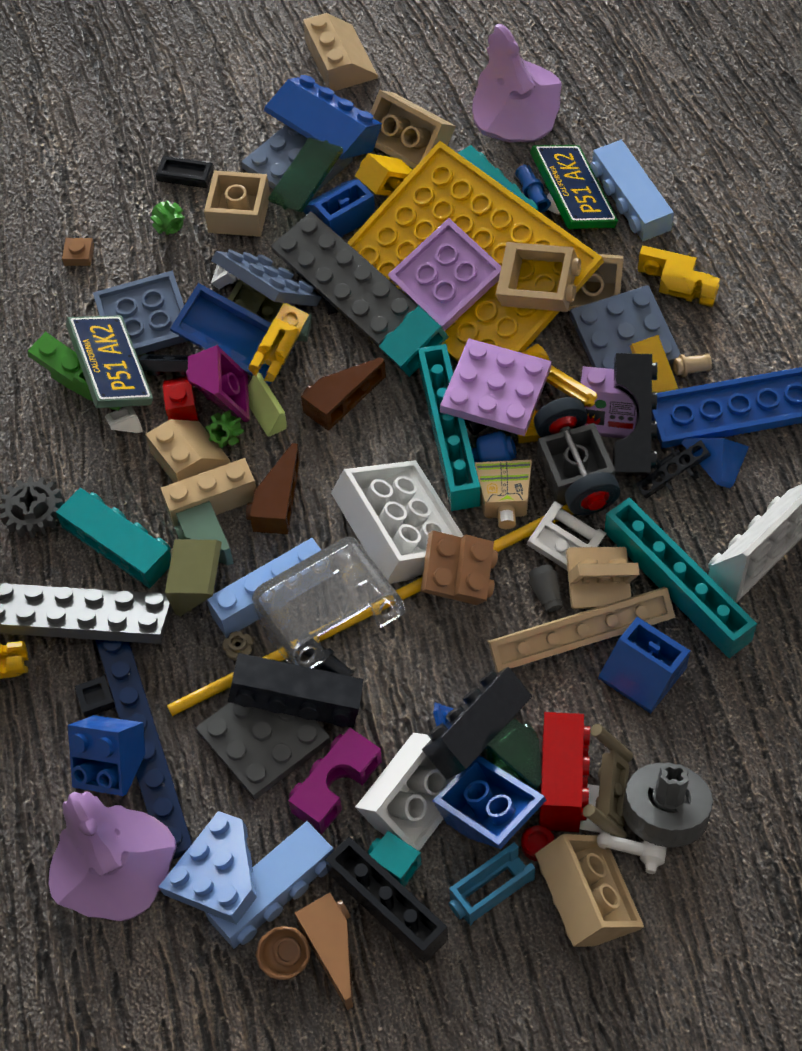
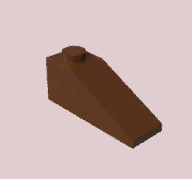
M379 357L320 378L314 385L308 386L301 396L303 413L329 431L386 377L385 360Z
M297 443L290 445L255 489L253 501L247 503L246 519L251 520L253 532L289 534L301 460Z

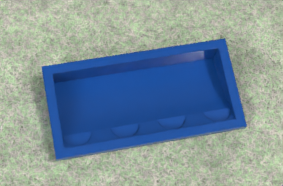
M198 283L171 326L170 331L204 350L218 345L247 374L253 376L248 369L271 323ZM263 364L259 370L264 379L270 367L267 364Z

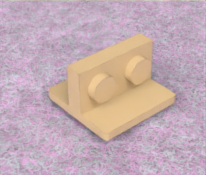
M570 547L566 550L572 609H593L631 597L630 582L640 574L638 563H628L626 547Z

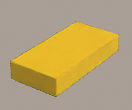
M659 335L630 345L632 354H652V362H657V380H652V392L659 393L679 389Z

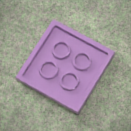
M448 218L398 264L388 276L393 283L441 325L445 331L498 282L501 265Z
M468 338L440 404V412L525 436L549 375L552 361Z

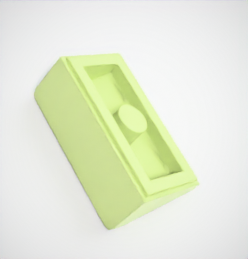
M258 372L257 376L253 375L248 385L249 408L265 434L269 437L287 429L285 411L270 387L264 381L261 373Z

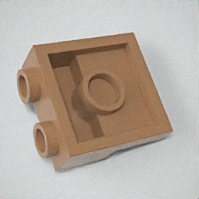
M434 530L428 533L421 592L473 605H479L487 601V598L492 596L495 586L494 580L490 579L491 568L495 567L498 560V552L493 550L494 541L467 534L463 537H458Z

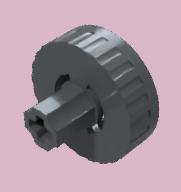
M659 762L645 765L631 775L626 786L622 810L629 828L643 840L662 847H681L695 842L704 834L711 815L713 798L708 784L691 769L685 768L681 764ZM648 791H652L653 795L648 794ZM651 797H652V799H653L654 804H655L657 807H655V806L651 803Z

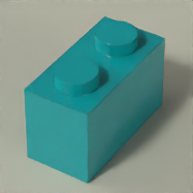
M418 305L414 311L409 312L404 317L403 322L394 331L385 336L379 348L410 377L419 368L418 348L441 345L449 336L441 325Z

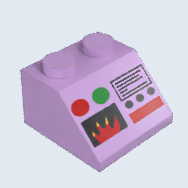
M583 366L581 384L596 392L598 396L594 406H584L588 416L585 425L595 423L600 436L624 439L632 433L636 424L637 413L632 400L625 393L614 388V369Z

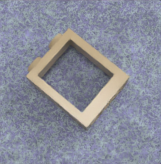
M507 242L496 290V296L501 306L568 312L570 302L575 300L576 286L573 284L575 276L580 274L581 259L577 258L574 247ZM522 259L562 262L563 266L557 293L516 289Z

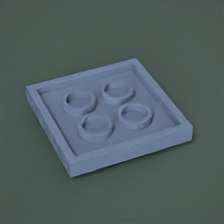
M285 125L242 160L241 163L242 169L248 173L267 174L269 187L300 207L353 161V157L341 160Z
M229 249L228 252L216 251L211 260L274 302L317 307L321 299L320 295L313 292L314 287L301 280L299 282L292 278L293 273L281 267L277 269L272 265L273 261L264 255L258 254L256 257L247 252H243L241 255Z
M173 270L93 292L100 316L122 315L137 355L188 341L170 331L171 326L184 307Z
M649 285L570 309V318L592 367L614 369L616 353L632 354L631 344L655 335H659L669 365L673 364L674 358H678L681 355Z

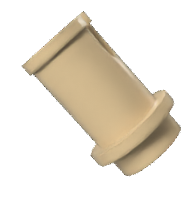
M708 353L688 357L681 354L678 358H674V372L676 375H681V377H686L687 374L710 372L712 370L711 356Z

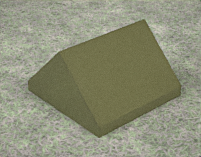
M174 539L165 595L176 615H184L213 596L221 541Z

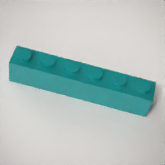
M442 344L418 348L420 376L451 511L479 507L480 483L465 421L462 418L440 412V404L453 376L447 345Z
M630 497L606 513L604 532L607 533L606 535L618 547H626L627 556L634 563H638L639 568L659 588H668L671 601L728 658H731L752 642L757 623Z

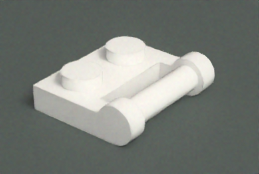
M554 501L528 539L526 545L567 570L566 550L568 548L598 547L607 533L601 529L595 530L563 510V505ZM555 519L590 540L588 544L584 543L554 524L553 521Z

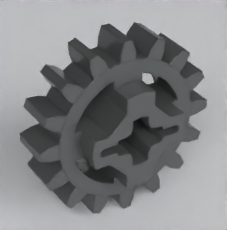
M30 476L27 483L23 484L19 479L17 480L18 486L16 488L12 486L7 487L9 495L0 496L3 503L0 504V518L10 533L17 531L18 536L22 538L26 532H29L30 537L34 538L37 531L45 535L46 527L56 528L54 519H58L56 511L64 503L62 494L59 489H56L54 482L51 481L46 484L44 477L34 482L32 476Z

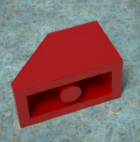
M187 376L164 380L162 387L168 420L199 421L194 386L190 384Z

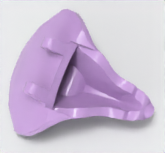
M502 24L495 25L494 33L488 37L489 47H487L489 63L479 76L477 90L473 98L472 114L474 123L483 135L504 142L538 141L552 131L560 108L562 83L552 72L523 60L519 55V46L510 30Z
M88 791L82 794L77 792L71 793L67 801L63 802V815L67 827L60 834V841L53 854L49 870L48 885L51 897L58 905L75 910L91 918L125 921L142 914L150 908L160 890L158 886L169 874L171 862L177 848L174 836L166 825L144 812L126 809L121 805L106 807L97 796L94 797Z

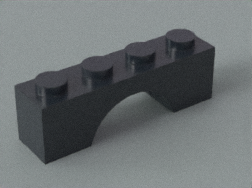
M616 353L614 358V388L622 391L632 400L637 413L636 426L632 433L613 445V466L616 476H648L651 473V469H656L657 456L656 451H651V439H656L657 422L652 421V410L657 409V392H652V380H657L658 367L657 362H652V354Z

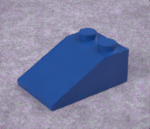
M479 755L466 770L457 774L432 801L446 824L469 839L501 849L543 805L546 798Z

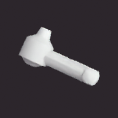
M601 832L597 837V844L600 848H609L640 856V860L645 864L646 873L655 874L657 867L665 863L667 847L658 846L645 840L641 843L613 836L607 832Z

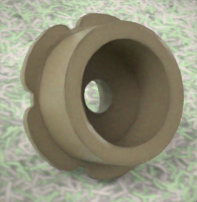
M241 631L232 632L229 638L224 639L222 644L223 650L226 651V655L236 661L238 653L251 654L253 639L249 634H243ZM236 643L241 644L239 647L235 646Z

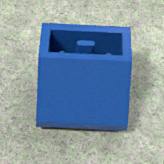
M359 179L339 184L302 205L301 209L306 215L310 212L314 213L338 236L342 237L363 225L375 212L374 195Z
M636 617L618 639L598 679L651 714L687 669L690 650L644 620Z
M93 715L69 724L68 736L72 788L119 796L126 795L145 756L143 722Z

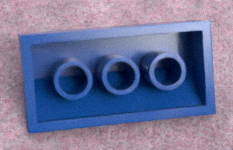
M307 75L288 79L264 108L266 113L341 160L373 152L382 125L381 122L373 118L374 116L371 113L359 110L354 107L353 102L341 99L334 94L332 89L318 85L312 77Z

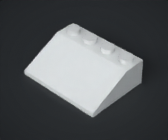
M416 460L344 469L331 492L385 584L408 581L423 574L428 533L434 530L463 537L462 532Z
M802 484L789 489L781 498L779 496L775 497L768 505L766 513L762 516H755L748 525V530L743 535L737 534L730 541L728 549L723 554L717 553L709 562L708 568L710 570L708 575L736 603L802 539Z

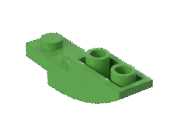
M45 331L28 350V357L49 370L51 378L86 399L93 401L76 352ZM109 407V408L119 411L122 407Z

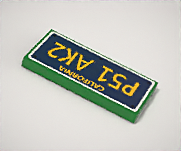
M533 145L530 154L567 228H615L618 219L580 146Z

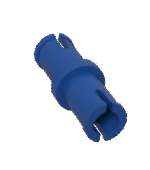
M521 165L516 169L515 175L523 186V194L536 203L540 213L547 211L551 202L543 191L544 186L541 180L536 179L530 165Z

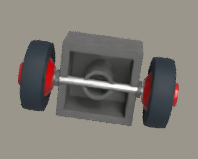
M565 397L546 404L534 417L535 429L541 437L538 438L537 459L554 500L559 504L567 503L568 508L573 514L591 515L611 506L620 496V487L615 478V468L595 423L585 425L588 416L583 403L577 398Z

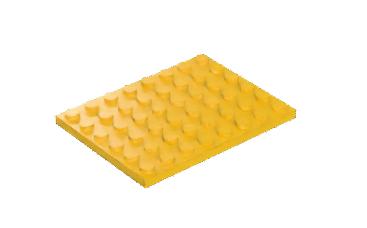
M440 140L347 242L388 280H390L388 274L448 218L501 266L507 242L574 247L577 258L581 259L580 274L575 276L573 284L576 286V293L604 263L602 256ZM522 259L516 289L557 293L563 263ZM497 282L445 330L449 337L442 344L447 345L449 356L457 362L461 357L468 338L522 353L560 311L501 306L496 296Z

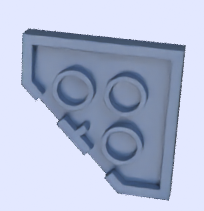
M218 811L158 886L163 895L237 925L257 898L256 889L252 882L251 853L247 846L248 832L243 820Z

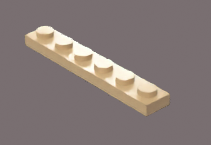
M662 587L489 640L488 644L497 672H500L507 667L511 669L621 635L636 617L650 625L676 617L668 588Z

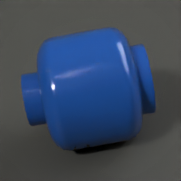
M503 431L479 436L476 441V448H472L474 462L513 461V459L517 458L513 437L507 436Z

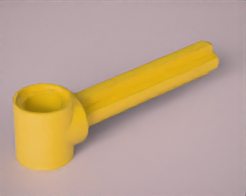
M534 344L522 352L550 361L548 354L539 344ZM551 365L546 382L568 396L579 399L584 406L592 407L595 405V400L598 398L596 392Z

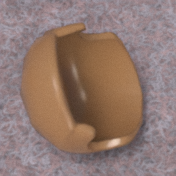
M280 926L273 928L261 937L256 951V958L259 968L267 976L278 980H288L296 977L307 967L311 949L307 937L297 928Z

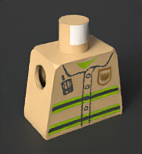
M532 460L475 462L480 483V502L484 516L486 518H498V526L501 529L514 528L516 526V517L527 515Z

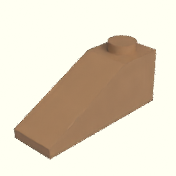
M329 892L296 911L295 917L298 926L307 937L310 947L344 1006L349 1010L353 1007L350 935L347 919L351 918L343 901L339 900L336 902Z

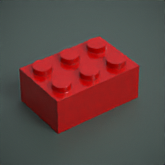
M544 712L541 794L545 796L546 801L540 807L539 826L546 827L550 831L579 832L580 821H587V817L583 815V808L589 803V788L587 787L590 757H588L590 726H584V714Z

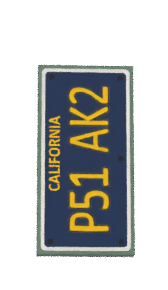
M122 315L67 317L66 327L95 407L151 405L153 396Z

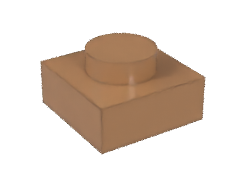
M65 238L62 256L64 266H91L94 249L93 239Z

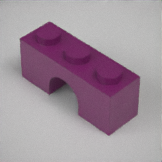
M349 728L344 735L339 734L333 740L328 754L323 759L319 758L312 765L307 779L303 783L299 782L291 790L288 800L291 813L304 823L308 821L322 835L342 811L340 797L329 790L331 784L339 778L347 777L363 786L382 763L381 748L352 728Z

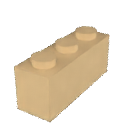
M243 458L161 487V492L173 526H177L179 523L176 513L210 501L216 515L252 502L256 484L247 461Z

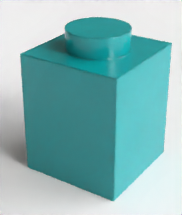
M387 831L382 839L376 838L368 849V854L404 887L422 865L421 852L390 831Z

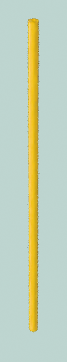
M567 504L562 507L563 510L573 515ZM544 516L494 540L493 550L500 552L531 536ZM422 577L309 633V635L317 642H321L420 592ZM297 639L262 658L281 662L300 652L294 648L295 643H299ZM234 672L168 704L167 708L170 714L174 716L230 688Z

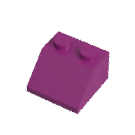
M218 345L188 356L186 375L190 384L197 387L208 400H211L223 411L230 410L231 415L236 418L240 417L241 421H250L248 374Z

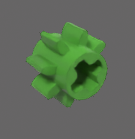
M168 200L158 203L153 208L152 216L150 217L154 222L152 226L159 234L163 231L167 235L178 232L182 228L183 220L185 219L181 214L183 209L176 202L171 204Z
M230 410L222 415L216 413L211 416L214 423L206 426V429L209 430V441L219 443L220 448H223L228 443L233 446L239 442L236 436L244 433V430L241 429L240 417L232 416Z

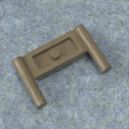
M595 724L590 730L591 734L607 747L610 753L602 754V764L598 771L600 786L596 807L592 804L586 805L583 808V815L604 832L626 839L627 834L623 830L625 819L622 808L629 777L628 762L632 760L633 753L602 725Z

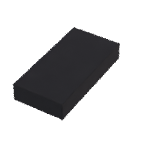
M163 156L156 173V179L159 182L208 188L214 171V165L211 162Z

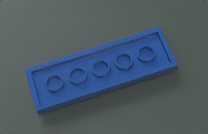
M802 367L657 393V409L652 410V421L657 422V437L661 449L683 445L681 442L684 439L722 438L802 423Z

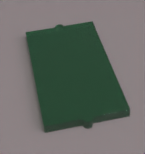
M308 138L268 197V201L282 206L284 210L289 208L302 213L343 153V148L330 144L327 140L323 142Z

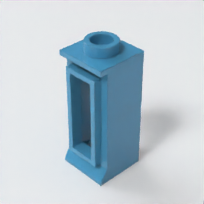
M515 842L449 888L451 901L448 904L459 920L464 917L471 926L479 917L525 884L535 880L534 865L530 863L525 866L518 857L519 847ZM508 869L513 878L472 907L466 898Z

